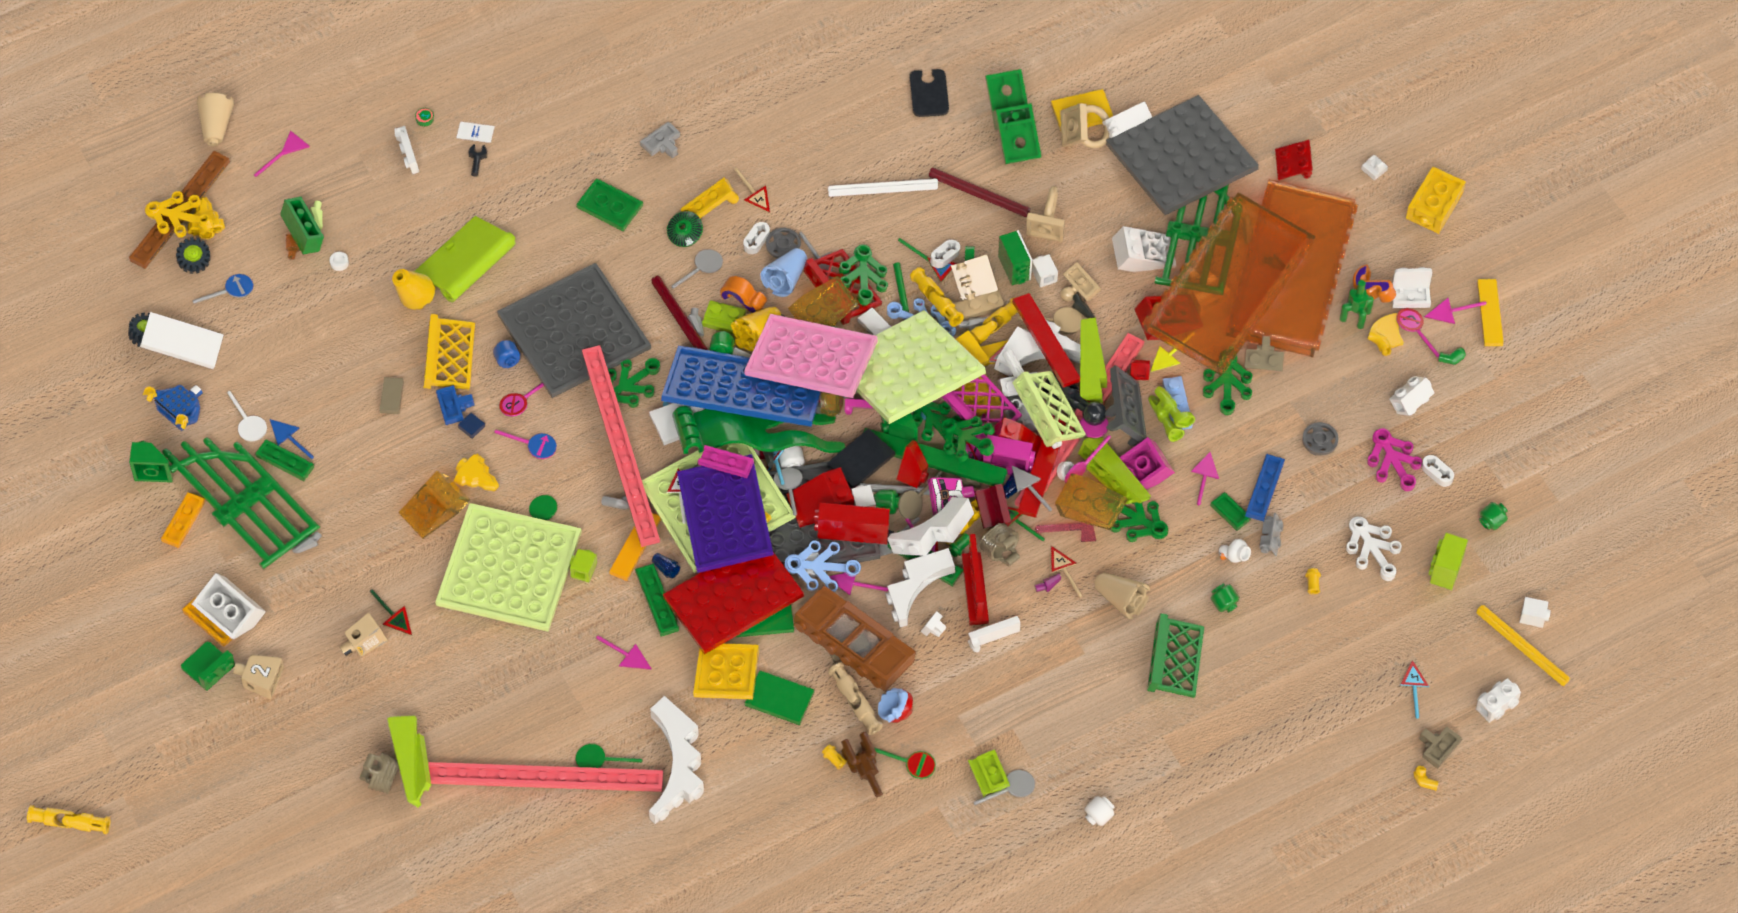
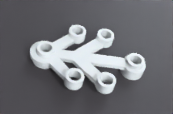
M1354 517L1349 523L1352 537L1347 543L1346 551L1349 554L1357 553V542L1361 536L1364 540L1361 555L1356 561L1357 568H1367V558L1371 551L1381 567V578L1385 581L1393 580L1396 576V568L1387 562L1379 548L1388 550L1393 554H1398L1401 551V543L1399 541H1392L1390 543L1372 538L1369 533L1380 535L1383 539H1388L1391 536L1392 529L1389 526H1382L1380 528L1369 525L1365 518Z

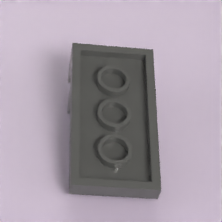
M1115 365L1110 368L1114 404L1106 410L1105 416L1114 417L1116 415V417L1106 428L1109 431L1121 429L1131 436L1128 444L1131 447H1135L1147 438L1140 385L1138 381Z

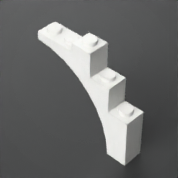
M665 696L650 708L651 718L666 736L673 756L672 772L667 787L660 799L649 810V818L654 824L664 820L669 815V811L674 807L680 806L684 799L691 803L694 799H699L704 792L703 781L693 773L701 765V754L690 745L698 738V725Z

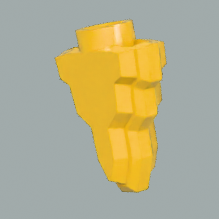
M200 197L201 204L199 207H196V212L193 215L208 214L212 217L214 225L210 230L203 231L197 223L190 222L188 223V234L199 236L202 239H211L215 233L225 229L224 221L219 218L218 212L212 209V204L208 198Z
M478 453L469 459L462 458L457 464V474L453 480L456 484L460 486L467 485L472 488L479 486L488 491H496L499 487L496 478L489 473V467L484 463V458Z

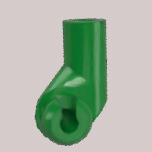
M1461 347L1451 354L1440 352L1438 362L1456 365L1465 358L1466 352Z

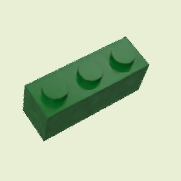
M303 198L285 199L280 216L301 253L304 255L319 252L324 235Z

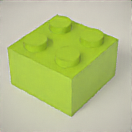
M1445 533L1444 539H1439L1428 573L1431 576V584L1449 590L1453 589L1464 558L1468 539Z

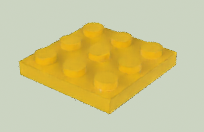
M722 644L705 655L699 648L693 691L694 697L753 699L759 645Z

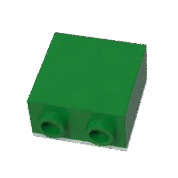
M1019 230L999 236L998 258L1011 285H1021L1031 280L1032 258Z

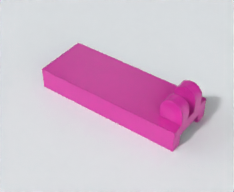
M845 399V413L847 415L852 414L853 408L875 410L866 400Z
M706 445L704 446L701 458L698 460V464L744 478H748L754 463L753 458Z

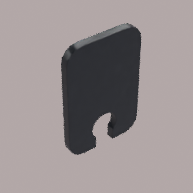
M931 69L932 77L934 78L931 83L922 81L923 70H915L910 73L912 110L915 116L931 117L948 114L946 74L943 70Z

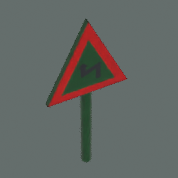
M371 589L370 593L391 615L382 625L412 635L405 606L394 613L375 591Z

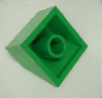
M911 413L890 424L880 415L882 420L880 427L883 433L909 441L914 440L918 443V427Z
M146 441L132 442L129 464L134 481L173 483L168 459L152 443Z

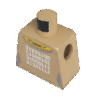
M368 613L345 631L349 641L341 645L340 649L345 656L356 650L361 657L383 645L388 640L370 613Z

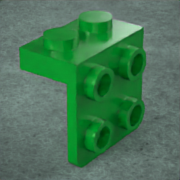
M205 642L181 664V669L204 690L208 691L235 666L233 654L228 650L222 653L211 642Z

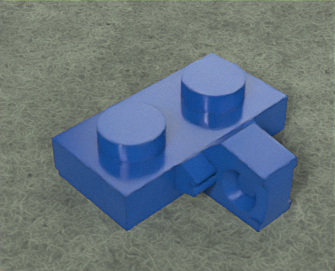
M454 385L436 390L445 425L462 421L464 419L462 412L466 411L467 408L475 406L472 394L465 396L457 395Z

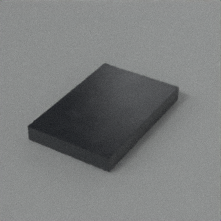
M868 428L827 462V467L831 470L841 467L848 485L853 489L895 456V451Z

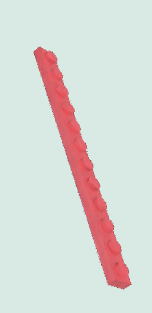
M1128 333L1105 366L1107 388H1101L1103 405L1113 392L1110 381V368L1116 365L1126 372L1131 365V360H1134L1139 354L1145 341ZM1076 409L1074 413L1077 419L1081 421L1083 418L1082 411ZM1072 426L1069 427L1070 430H1072V431H1074L1075 433H1077V431L1075 430L1074 427H1072ZM1082 438L1062 441L1046 491L1057 476L1058 465L1061 462L1067 461ZM1025 489L1021 491L1015 500V505L1018 507Z
M601 346L583 349L582 355L640 545L644 547L660 543Z
M428 762L431 784L662 792L663 770Z

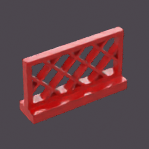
M840 249L816 260L813 258L807 259L803 272L840 322L845 325L850 322L851 318L863 314L871 308L874 309L882 306V301L869 283L868 289L873 292L872 299L875 302L861 305L858 300L850 298L852 293L858 294L859 289L853 287L854 283L860 284V276L852 281V286L848 289L841 288L839 283L830 282L829 276L838 279L847 276L831 271L832 266L837 268L840 266V263L833 261L834 258L841 256L844 261L850 259L845 251ZM826 264L830 265L829 270H824L818 265ZM855 265L851 266L850 271H854L857 267ZM838 291L850 292L849 297L841 296ZM851 303L860 307L852 311L848 304Z
M970 534L968 553H962L961 556L969 626L989 624L982 557L981 552H977L976 535Z

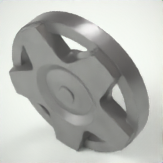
M789 228L775 229L769 233L766 239L767 251L775 258L783 256L794 248L800 249L801 247L799 235ZM773 237L774 241L769 243L770 239ZM795 239H797L798 245L793 243Z
M1317 422L1309 425L1304 430L1302 442L1311 454L1327 455L1336 449L1339 438L1336 430L1331 425ZM1311 429H1313V433H1312V434H1307L1308 431H1310ZM1335 438V443L1333 445L1331 440Z

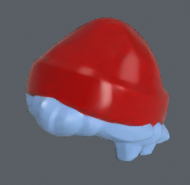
M892 688L886 694H882L878 705V715L889 723H898L906 720L912 714L913 697L910 692L900 688Z

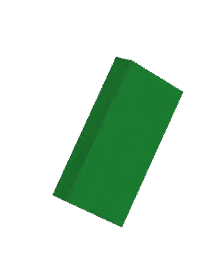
M1225 492L1210 504L1236 531L1251 521V518L1245 516L1246 511Z

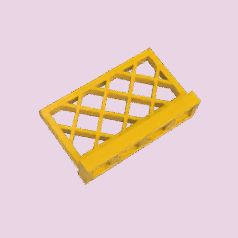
M436 314L430 315L423 388L431 389V386L449 387L454 385L457 389H470L475 322L441 319ZM441 325H447L452 330L445 334L440 328ZM462 327L471 328L470 333L466 336L459 329ZM454 333L461 338L455 343L449 338ZM443 340H446L451 345L445 350L439 345ZM462 342H465L469 347L464 352L458 347ZM452 349H455L459 354L454 359L448 355V352ZM442 356H445L449 361L444 366L438 362V359ZM461 358L468 363L463 368L456 363ZM451 365L458 370L453 375L446 370ZM443 372L448 378L445 381L436 380V376ZM462 374L466 378V383H459L455 378Z

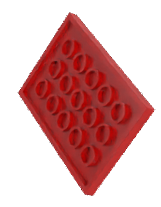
M774 552V555L700 572L663 594L664 600L704 655L804 597V592Z

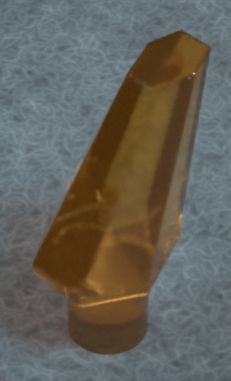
M286 234L287 258L294 260L296 253L300 249L292 235Z

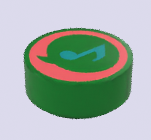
M428 108L419 109L415 114L417 124L423 127L431 125L434 121L432 110Z

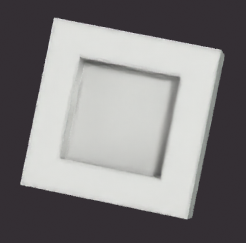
M1373 155L1362 165L1361 170L1375 181L1387 171L1388 166L1377 156Z
M936 611L921 632L926 636L931 632L939 637L946 629V626L940 621L943 616Z

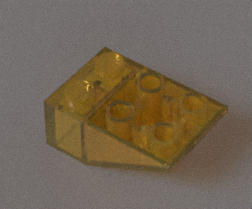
M436 471L399 511V514L424 539L455 517L467 505L470 499L447 474Z

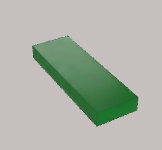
M265 439L255 453L257 458L302 481H305L314 469L313 463Z

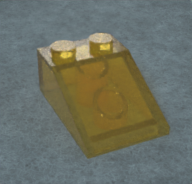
M836 276L802 295L788 309L797 320L835 326L859 303L839 276Z
M1072 473L1058 496L1055 505L1061 517L1111 530L1126 504L1127 498L1088 477Z

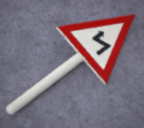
M678 468L667 493H679L682 522L685 524L686 515L677 472L680 471Z

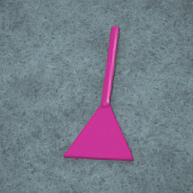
M290 131L282 151L258 170L254 176L257 177L282 155L309 148L310 146Z

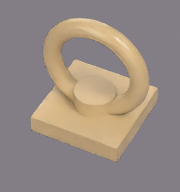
M1077 104L1061 110L1062 147H1070L1079 143L1089 148L1104 146L1106 139L1109 138L1108 135H1110L1106 125H1104V135L1100 140H1089L1087 113H1095L1103 121L1109 119L1107 113L1098 106H1086V104Z
M1052 186L1049 190L1044 215L1028 213L1026 235L1063 243L1065 220L1054 218L1058 197V188L1056 186Z

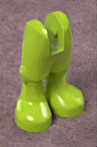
M1158 386L1154 390L1157 397L1151 395L1148 400L1157 419L1163 423L1169 441L1175 442L1184 436L1185 432L1182 428L1191 426L1195 422V417L1191 412H1181L1170 393L1165 388Z

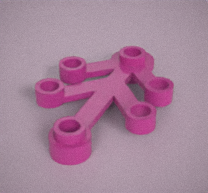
M1381 428L1376 430L1372 437L1375 447L1372 454L1368 456L1367 464L1370 467H1376L1379 464L1378 456L1382 448L1386 453L1382 466L1376 473V480L1381 483L1387 480V472L1392 463L1401 479L1400 487L1404 491H1412L1416 485V478L1406 473L1400 461L1410 464V467L1414 470L1421 468L1422 459L1420 457L1406 455L1413 452V443L1393 438L1387 429ZM1392 446L1401 448L1403 453L1393 450Z

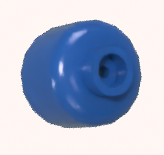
M500 341L493 349V355L498 365L502 368H511L520 360V353L512 341Z

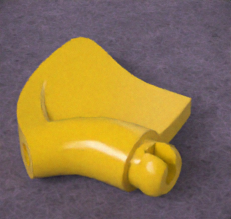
M1398 313L1380 318L1369 331L1367 339L1377 345L1383 356L1390 355L1392 352L1391 348L1404 344L1399 333V324L1396 320Z

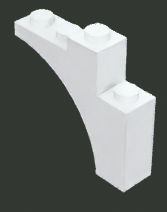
M1047 321L1068 358L1080 364V344L1070 340L1067 336L1059 334L1061 327ZM1017 326L998 356L994 369L1009 377L1013 375L1003 357V353L1009 349L1013 350L1021 367L1032 361L1045 359L1031 333Z

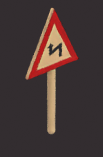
M735 168L736 173L753 193L743 201L770 213L766 185L755 191L739 169Z
M1051 546V573L1063 570L1077 595L1082 597L1080 590L1066 569L1077 563Z

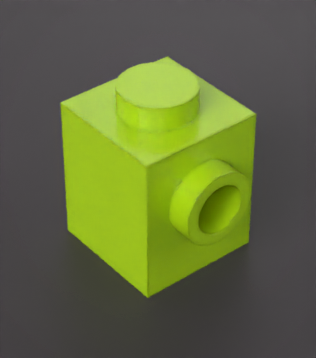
M578 549L576 555H572L570 560L571 577L589 583L597 566V554L590 550Z

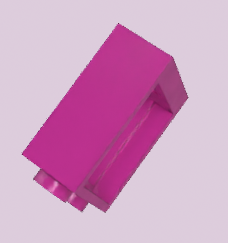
M987 435V438L994 445V452L989 456L983 455L984 463L1005 468L1008 472L1007 475L1014 476L1012 466L1027 473L1031 472L1036 453L1032 451L1033 443Z

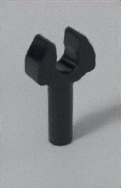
M475 144L469 148V157L473 158L471 175L474 177L478 176L480 161L487 159L485 145H482V150L479 153H476Z

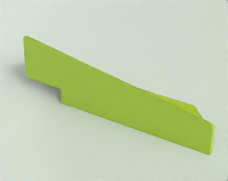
M1096 317L1082 319L1080 329V396L1088 401H1097L1103 404L1101 388H1107V375Z
M1102 437L1084 439L1078 454L1086 460L1104 439ZM1107 443L1087 464L1086 469L1110 492L1115 493L1123 504L1142 503L1151 498L1148 491Z
M416 716L388 717L387 721L407 801L416 807H420V798L424 790L428 791L431 787L425 738L420 733L417 734Z

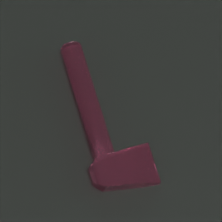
M1084 519L1081 523L1037 525L1035 527L1037 533L1081 530V542L1096 541L1093 522L1090 519Z

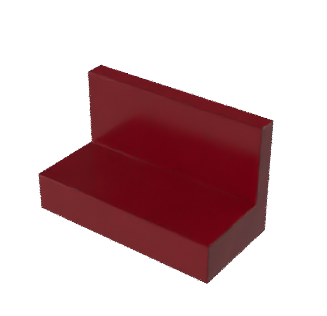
M1002 484L974 491L983 529L994 527L1000 523L1006 524L1011 522Z

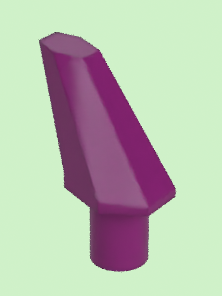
M1060 573L1043 579V583L1034 585L1036 592L1043 590L1049 592L1061 580Z

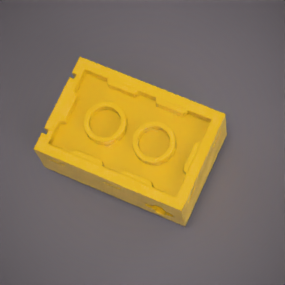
M1432 166L1408 206L1406 219L1439 234L1462 197L1466 181Z

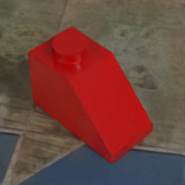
M914 440L905 448L896 480L918 488L922 483L925 484L928 479L929 473H927L929 465L920 447Z

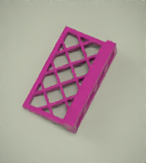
M985 374L980 376L982 379L978 377L968 382L976 383L975 392H964L965 385H963L962 391H951L942 396L945 402L963 421L977 416V409H988L987 418H980L982 422L987 423L999 422L1003 419L1004 410H1012L1016 414L1010 420L1017 421L1022 417L1017 408ZM978 383H987L989 385V393L978 392ZM964 395L975 396L974 405H966L964 403ZM988 396V405H977V397ZM991 396L1000 397L1002 399L1001 406H990ZM990 409L1001 410L1000 419H991ZM984 433L977 435L981 440L987 438Z

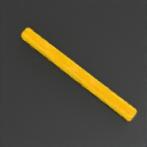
M1481 605L1477 609L1476 613L1560 685L1565 686L1569 682L1570 677L1485 605Z

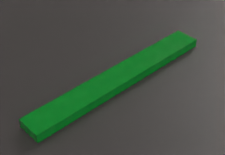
M870 429L895 451L894 457L903 458L905 448L911 441ZM917 443L929 465L928 467L991 486L1003 484L1008 473L1005 468L971 458L964 462H959L955 454L947 455L943 450Z

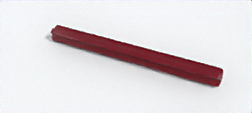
M934 167L929 171L930 178L937 179L939 182L1023 217H1027L1028 213H1030L1031 208L944 171Z
M658 275L651 279L652 285L692 346L697 349L708 350L662 278Z

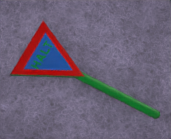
M898 238V241L900 243H902L903 245H905L910 250H912L913 252H915L916 254H918L930 263L931 258L927 257L926 255L921 253L919 250H917L901 238ZM950 262L943 268H935L932 265L931 267L939 281L942 282L952 271L951 266L957 263Z

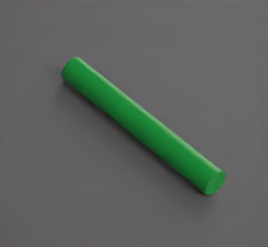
M899 262L893 264L900 304L903 311L909 312L901 265Z

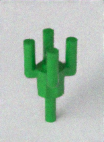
M1364 280L1358 282L1357 289L1349 291L1347 303L1342 305L1339 318L1341 322H1346L1349 311L1357 313L1359 316L1357 322L1358 329L1364 328L1366 316L1371 314L1374 298L1366 293V282Z

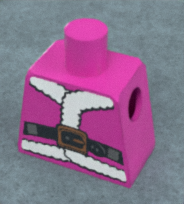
M930 478L927 480L933 516L940 512L952 497H974L973 486L963 487L962 480L959 478Z

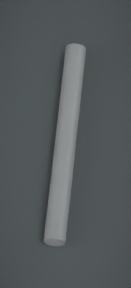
M863 483L859 484V486L870 485L872 492H878V490H896L897 493H904L906 491L912 490L919 494L924 488H915L912 486L880 485ZM929 489L923 495H930Z

